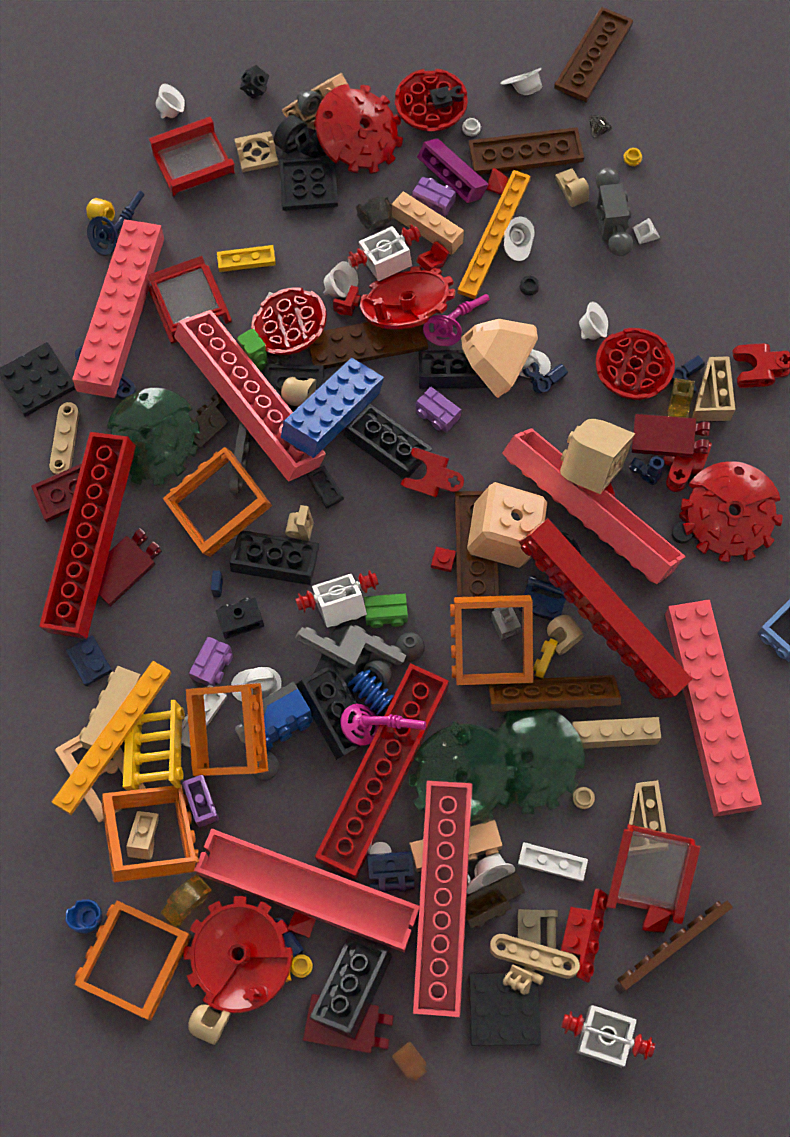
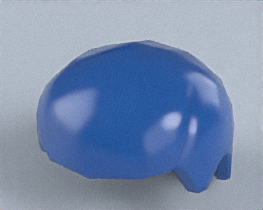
M90 899L76 901L72 908L67 909L65 921L72 930L80 934H87L94 931L101 923L103 917L102 910L96 902Z

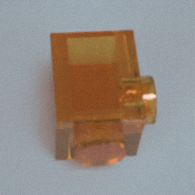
M411 1042L407 1043L392 1056L408 1080L413 1077L416 1081L426 1073L424 1068L427 1066V1063Z

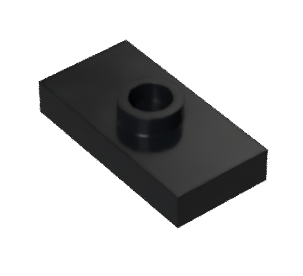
M324 465L307 474L308 480L326 509L344 500V496Z

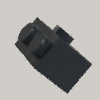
M255 597L244 598L239 603L233 605L225 604L218 610H215L225 639L264 627Z

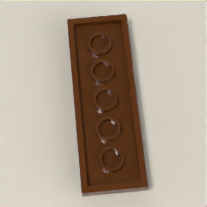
M601 7L555 82L554 89L587 103L632 27L634 20Z
M578 127L475 139L468 142L472 167L478 175L490 174L493 168L500 172L584 162Z
M366 322L323 330L320 337L309 347L313 366H323L324 369L343 366L351 358L358 362L428 350L427 338L423 332L424 326L422 324L406 329H385Z
M455 491L457 597L499 596L498 562L472 555L467 549L474 503L484 491Z
M615 675L533 679V683L488 684L491 710L498 712L621 705V695Z
M728 900L723 904L717 901L704 912L707 915L706 917H703L701 914L687 925L688 931L682 928L669 938L672 942L671 944L665 941L652 952L654 954L653 958L647 955L634 965L637 969L636 971L632 972L629 969L616 979L619 984L615 986V989L619 994H622L727 913L733 906Z

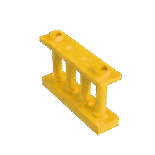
M171 700V711L143 714L125 739L123 788L127 791L139 790V785L145 782L168 779L176 789L181 788V780H183V769L181 767L182 720H184L185 713L183 707L176 700ZM170 719V730L141 733V725L144 723ZM170 739V750L141 754V745L144 742ZM169 759V771L140 774V765L142 763Z

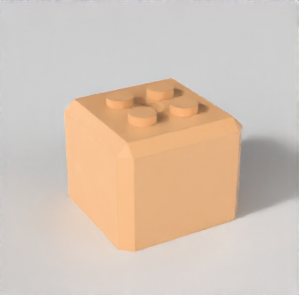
M496 482L489 485L474 503L467 545L470 554L517 568L522 567L532 557L527 556L522 551L521 545L518 542L534 527L545 520L547 501L543 496ZM512 512L519 515V521L512 518Z

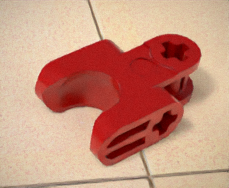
M768 344L738 345L732 351L736 361L747 362L753 367V370L742 372L736 379L737 385L740 388L770 386L775 383V377H786L790 374L789 351L771 352L770 345Z
M709 442L708 454H709V451H710L711 446H712V443H710V442ZM693 452V458L664 456V465L671 467L666 479L667 488L672 492L684 490L690 474L696 476L703 470L708 454Z
M418 448L411 449V455L426 465L427 472L423 478L418 480L402 479L400 484L403 487L433 497L438 496L440 488L455 492L463 487V476L459 472L447 469L448 458ZM454 476H456V480L459 482V485L451 487V483L448 482V479H452Z

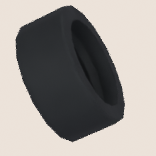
M295 115L286 117L277 127L274 135V144L286 153L295 151L297 149L295 136L307 124Z

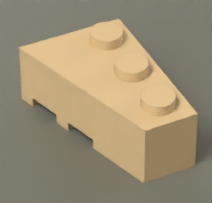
M709 357L692 418H696V421H731L735 412L730 358Z
M658 780L636 783L629 824L666 833ZM632 835L628 855L669 851L668 843Z

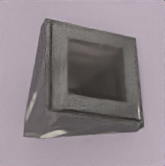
M591 115L589 117L591 133L594 138L611 131L612 127L603 115Z
M266 351L267 358L272 364H282L291 358V355H275Z

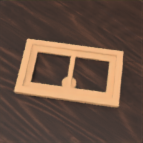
M80 735L55 749L70 776L78 766L72 753L83 747L79 739ZM120 747L112 757L113 760H110L101 774L104 772L113 774L118 768L123 774L124 752ZM143 783L139 785V789H146ZM91 787L84 799L97 821L101 822L104 820L102 803Z

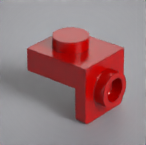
M436 241L433 243L431 250L418 255L416 262L427 271H430L432 268L439 269L444 266L449 251Z
M351 285L345 301L334 298L333 310L340 315L352 316L355 307L359 306L361 300L359 287Z

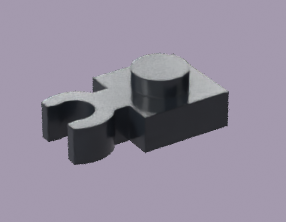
M448 86L430 90L434 109L452 106V101H463L464 94H457L461 93V86H455L452 90H449Z

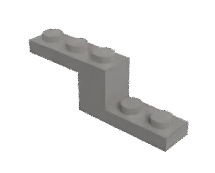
M350 626L345 631L338 646L335 645L336 642L327 637L323 639L317 635L315 630L308 627H302L295 637L296 640L348 668L355 665L363 648L396 666L402 664L406 657L400 648L393 645L391 647L383 643V639L366 634L365 630L359 626Z

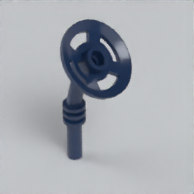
M139 190L128 207L124 208L115 224L103 216L95 217L89 222L87 229L88 240L96 252L107 255L115 250L118 241L117 232L121 229L124 219L130 220L132 215L135 214L134 210L145 195L142 191ZM101 221L108 223L110 227L103 225ZM95 225L97 226L96 237L94 236ZM99 243L107 244L108 249L102 248Z

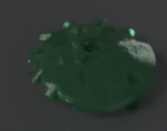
M163 388L143 389L126 397L111 414L107 424V428L112 430L111 435L127 436L136 445L129 474L132 475L130 482L141 485L142 479L153 480L154 486L164 484V477L173 472L178 477L186 470L182 464L189 455L195 457L198 446L193 445L194 433H200L198 421H191L188 412L192 410V407L177 393ZM152 431L151 437L147 439V434Z
M550 709L512 710L507 712L503 716L506 722L500 725L497 730L492 727L488 729L485 734V738L489 740L486 751L479 752L478 763L479 765L485 764L487 777L481 779L486 790L494 788L500 795L497 802L501 806L508 808L510 803L522 806V814H534V807L547 805L549 811L560 806L557 799L566 791L573 794L579 783L573 781L577 768L584 769L585 752L578 732L565 717ZM528 754H533V761L525 763V757Z
M454 721L452 726L434 733L418 749L414 760L419 762L416 774L409 775V786H416L419 798L413 800L418 810L421 811L425 808L427 781L460 783V779L468 775L467 780L463 783H472L471 822L480 819L483 824L491 821L494 817L491 811L499 802L504 805L507 804L510 798V793L506 792L508 779L515 778L514 766H507L504 756L509 753L506 744L498 735L487 728L474 724H459L457 721Z

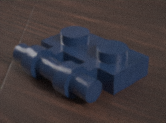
M412 851L368 855L369 879L378 878V882L370 883V888L386 893L388 890L404 892L406 889L415 888L414 879L405 880V876L414 875ZM398 877V881L385 882V878Z

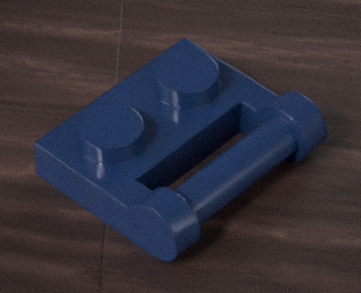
M530 575L524 595H531L533 615L551 621L561 615L566 601L563 591L551 583L538 580L535 576ZM536 587L561 596L558 600L533 592L532 589Z

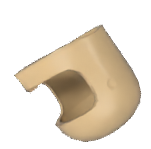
M289 377L282 386V399L288 405L299 407L315 392L316 379L309 378L302 381L297 380L296 377Z
M560 615L554 618L547 627L548 636L559 641V645L556 646L558 655L566 653L584 637V633L578 624L569 615Z
M199 1005L189 1019V1031L193 1036L215 1045L231 1013L224 1010L220 1014L213 1011L209 1005Z

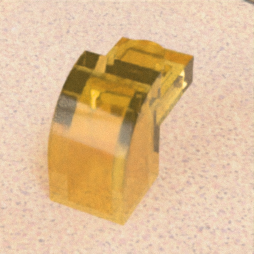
M674 379L667 410L669 417H689L695 381Z
M195 875L170 895L166 900L168 903L161 911V914L177 928L192 910L202 905L212 889L198 875Z

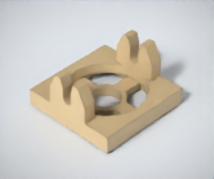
M270 131L235 139L242 172L279 165L273 136ZM257 142H265L269 147L261 148L257 145ZM251 143L252 148L250 151L243 152L244 147ZM254 150H260L262 154L258 157H255L252 155V152ZM264 154H269L265 160H261ZM251 157L256 162L248 161L246 158Z

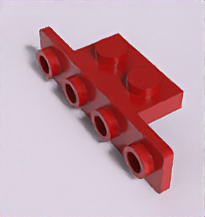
M595 889L591 910L570 907L561 947L563 952L580 956V967L576 977L588 983L594 973L595 954L599 950L598 941L600 932L604 927L603 917L607 909L608 894L601 889Z

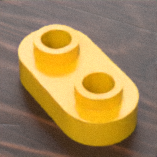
M550 638L549 641L545 640L541 652L544 654L541 660L537 658L533 670L536 671L535 676L544 678L558 645V640Z

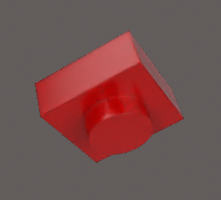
M436 546L431 568L451 572L456 551Z

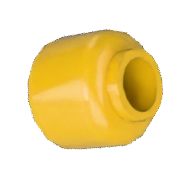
M100 198L92 199L86 207L87 217L90 221L98 216L106 217L112 221L115 216L113 205L109 201Z

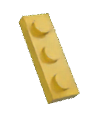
M273 245L217 252L219 272L276 265Z

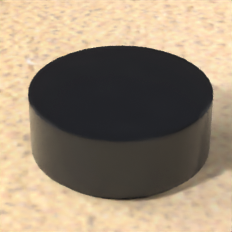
M534 276L522 278L520 282L521 292L527 296L535 295L539 290L538 279Z
M685 522L677 523L672 529V538L677 543H687L693 533L688 535L685 533L682 525Z

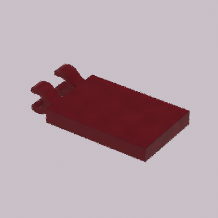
M635 414V436L632 442V453L693 458V452L708 454L709 440H694L695 435L709 436L710 422L696 424V418Z
M81 464L31 486L46 522L69 513Z
M141 528L134 533L131 539L126 535L109 551L98 595L110 607L156 565L153 559L162 552L160 546L155 542H152L145 552L139 548L148 539L146 533Z
M312 994L303 1041L370 1054L372 1047L388 1050L390 1040L374 1037L376 1023L392 1026L393 1015L378 1013L379 1006L370 1004L354 1040L310 1019L320 995Z

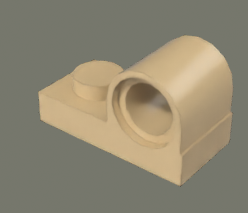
M573 168L556 174L555 180L571 208L588 201V183L584 178L578 179Z
M300 505L299 512L289 514L285 531L288 537L310 541L314 522L309 506Z
M137 811L126 846L128 857L151 860L159 814Z

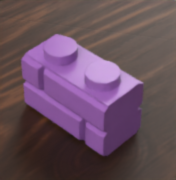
M422 177L413 190L412 197L441 216L446 217L455 203L456 191L450 186L438 184L432 178Z
M432 387L416 402V413L422 419L427 418L438 431L443 430L447 433L461 418L462 410Z
M207 637L189 672L190 678L206 686L210 684L214 687L216 683L219 684L224 675V672H222L224 666L229 665L233 658L231 647L211 637Z
M204 775L182 782L198 827L218 821L219 817Z

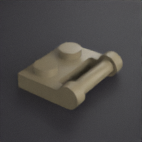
M518 909L517 938L540 945V918H547V947L556 949V918H558V910Z

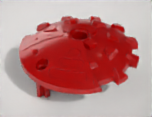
M343 84L326 94L317 109L313 126L316 127L320 145L327 156L335 163L341 160L348 164V171L358 173L359 168H368L370 174L379 172L378 165L384 161L390 165L396 159L392 154L395 147H401L403 137L398 136L397 125H401V119L398 114L393 115L387 106L390 104L389 99L384 95L379 98L371 93L370 86L361 85L360 89H350L349 84Z
M421 266L410 267V271L397 272L381 282L374 281L369 286L372 289L370 293L363 294L361 297V312L369 323L385 329H406L428 322L429 317L435 313L442 314L447 309L446 302L454 299L455 289H449L454 284L453 279L450 276L442 277V270L437 268L427 271L421 270Z
M721 462L703 469L691 480L688 486L693 490L689 500L682 498L681 510H687L688 523L682 525L687 535L693 533L700 542L696 546L700 552L706 554L710 550L719 554L718 561L730 562L731 556L743 555L744 561L756 557L753 551L762 544L766 548L772 545L775 539L770 535L775 525L781 526L783 516L776 514L775 502L780 501L779 492L774 483L762 471L741 462ZM730 506L737 509V515L734 516L729 512Z
M234 896V904L223 907L220 901L210 905L208 909L211 914L203 922L196 919L190 928V931L195 933L191 947H184V960H191L193 973L187 975V978L192 988L199 984L206 993L203 998L204 1002L215 1009L231 1013L252 1011L271 1001L284 986L293 960L292 948L285 947L283 934L288 932L285 922L280 920L276 923L268 914L272 907L265 902L260 901L258 907L246 904L247 897ZM242 948L244 950V956L241 960H239L237 957V952L239 951V949Z

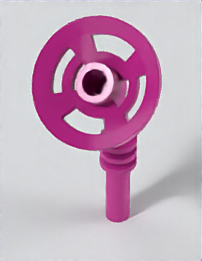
M485 294L470 302L466 301L458 305L457 309L447 316L434 315L430 317L428 322L424 323V335L430 342L439 346L456 344L461 338L462 328L455 319L460 315L464 316L472 312V309L490 300L489 296ZM430 323L434 324L433 332L429 330ZM453 325H455L457 328L456 335L452 332Z
M353 704L343 711L341 728L350 742L359 746L371 744L379 725H387L390 728L397 727V729L406 727L425 730L426 721L404 719L402 716H393L391 714L389 716H376L367 706ZM352 711L355 713L352 723L348 724V717ZM372 725H375L374 733L371 736L369 731L372 729ZM353 730L357 735L363 736V739L356 737L351 731Z

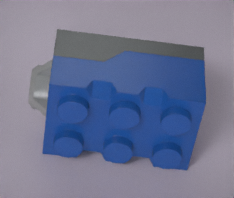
M294 682L262 699L267 750H270L273 747L272 743L279 739L281 742L288 740L292 736L291 732L296 729L303 731L311 726L310 723L313 722L311 710ZM243 710L237 713L241 724L235 727V731L241 742L245 743Z

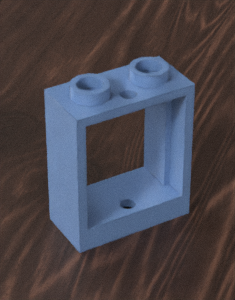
M789 599L757 633L765 644L773 647L776 650V654L790 662V645L770 627L787 610L790 611Z

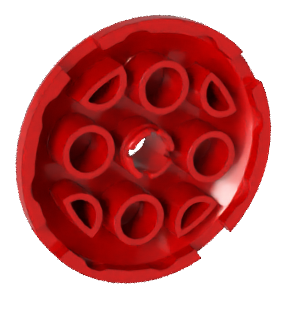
M424 69L409 74L400 82L395 93L396 110L403 121L415 129L427 132L441 131L452 127L463 117L468 105L467 90L462 81L452 73L441 69H435V71H424ZM448 86L449 90H452L455 86H461V93L457 94H464L463 101H452V106L434 109L430 90Z
M299 287L286 288L270 295L260 304L261 308L253 316L251 329H254L263 340L267 352L275 355L295 354L310 347L322 334L327 319L326 307L322 299L313 291H305Z
M626 328L616 334L612 333L602 342L596 355V371L604 386L617 396L631 400L647 399L662 392L670 383L675 370L674 355L667 347L665 340L657 334L641 328Z

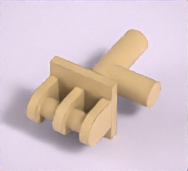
M512 965L511 970L504 978L503 984L512 986L514 990H520L522 994H528L531 982L533 981L541 985L544 981V976L534 972L535 969L529 967L522 969Z

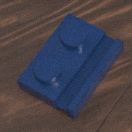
M93 635L75 644L74 647L66 649L85 686L112 672Z

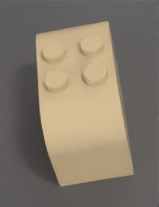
M598 419L586 420L582 425L577 426L574 432L571 431L567 439L569 446L561 456V461H563L560 468L561 475L577 485L601 494L622 470L635 433Z

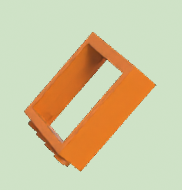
M226 447L219 452L216 451L208 461L201 463L194 473L187 475L182 480V483L170 489L171 492L163 498L201 552L209 557L272 507V504L238 459ZM230 461L256 495L257 499L205 541L178 503Z
M531 595L454 597V604H450V617H454V625H450L451 638L455 637V645H451V658H455V666H451L452 678H456V684L533 683V611ZM522 607L523 673L463 674L461 609Z
M261 683L186 689L193 776L256 774L268 771ZM241 692L247 766L209 768L204 694Z
M182 785L181 788L177 789L174 786L102 794V812L113 883L194 872L196 863H199L198 849L194 850L195 832L190 830V824H192L191 812L186 810L188 798L186 794H183ZM175 803L185 858L123 866L114 810Z
M117 900L115 905L112 904L109 907L106 915L108 919L105 925H101L96 934L98 939L94 947L90 946L85 956L87 960L83 968L80 967L78 969L74 985L151 1021L184 954V947L188 946L192 936ZM122 911L177 936L143 1009L86 983Z

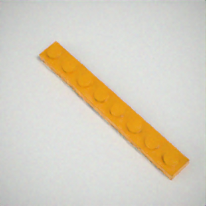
M513 170L458 287V294L476 299L502 243L504 232L513 219L530 182V175Z
M152 661L52 801L53 805L69 815L73 814L171 675L170 670Z

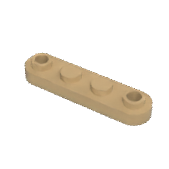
M64 403L58 410L49 465L53 475L66 471L72 466L80 415L74 403ZM63 463L62 466L56 467L57 464Z
M506 934L495 935L490 943V952L498 959L562 978H573L580 967L578 959L570 953ZM502 945L505 950L500 951L497 946ZM563 965H569L571 970H565Z

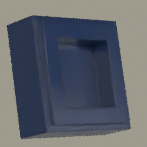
M213 570L211 592L213 597H220L222 594L223 576L220 571Z

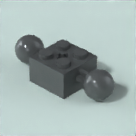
M606 167L601 169L595 178L596 185L599 188L596 213L602 239H609L608 246L614 255L624 256L633 247L632 237L625 232L629 228L628 219L631 218V208L627 207L628 194L627 191H624L623 184H619L618 172L613 168Z

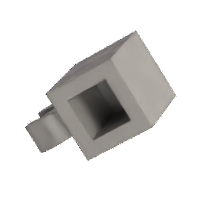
M513 607L495 608L493 610L491 620L501 640L520 633L521 624Z

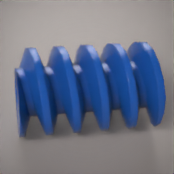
M370 669L364 672L361 671L348 683V686L355 684L353 692L361 690L358 697L360 699L367 697L364 704L373 703L370 710L378 709L377 716L391 703L394 695L386 696L387 688L380 690L382 682L374 684L376 676L368 677L371 672Z

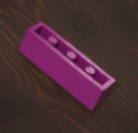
M438 138L423 143L417 156L421 162L448 186L453 188L467 203L482 198L489 185L482 177Z

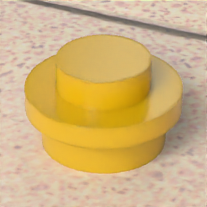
M637 148L628 149L624 153V162L629 166L639 165L642 161L640 150Z
M300 954L293 958L291 972L294 976L304 978L311 973L313 964L308 956Z

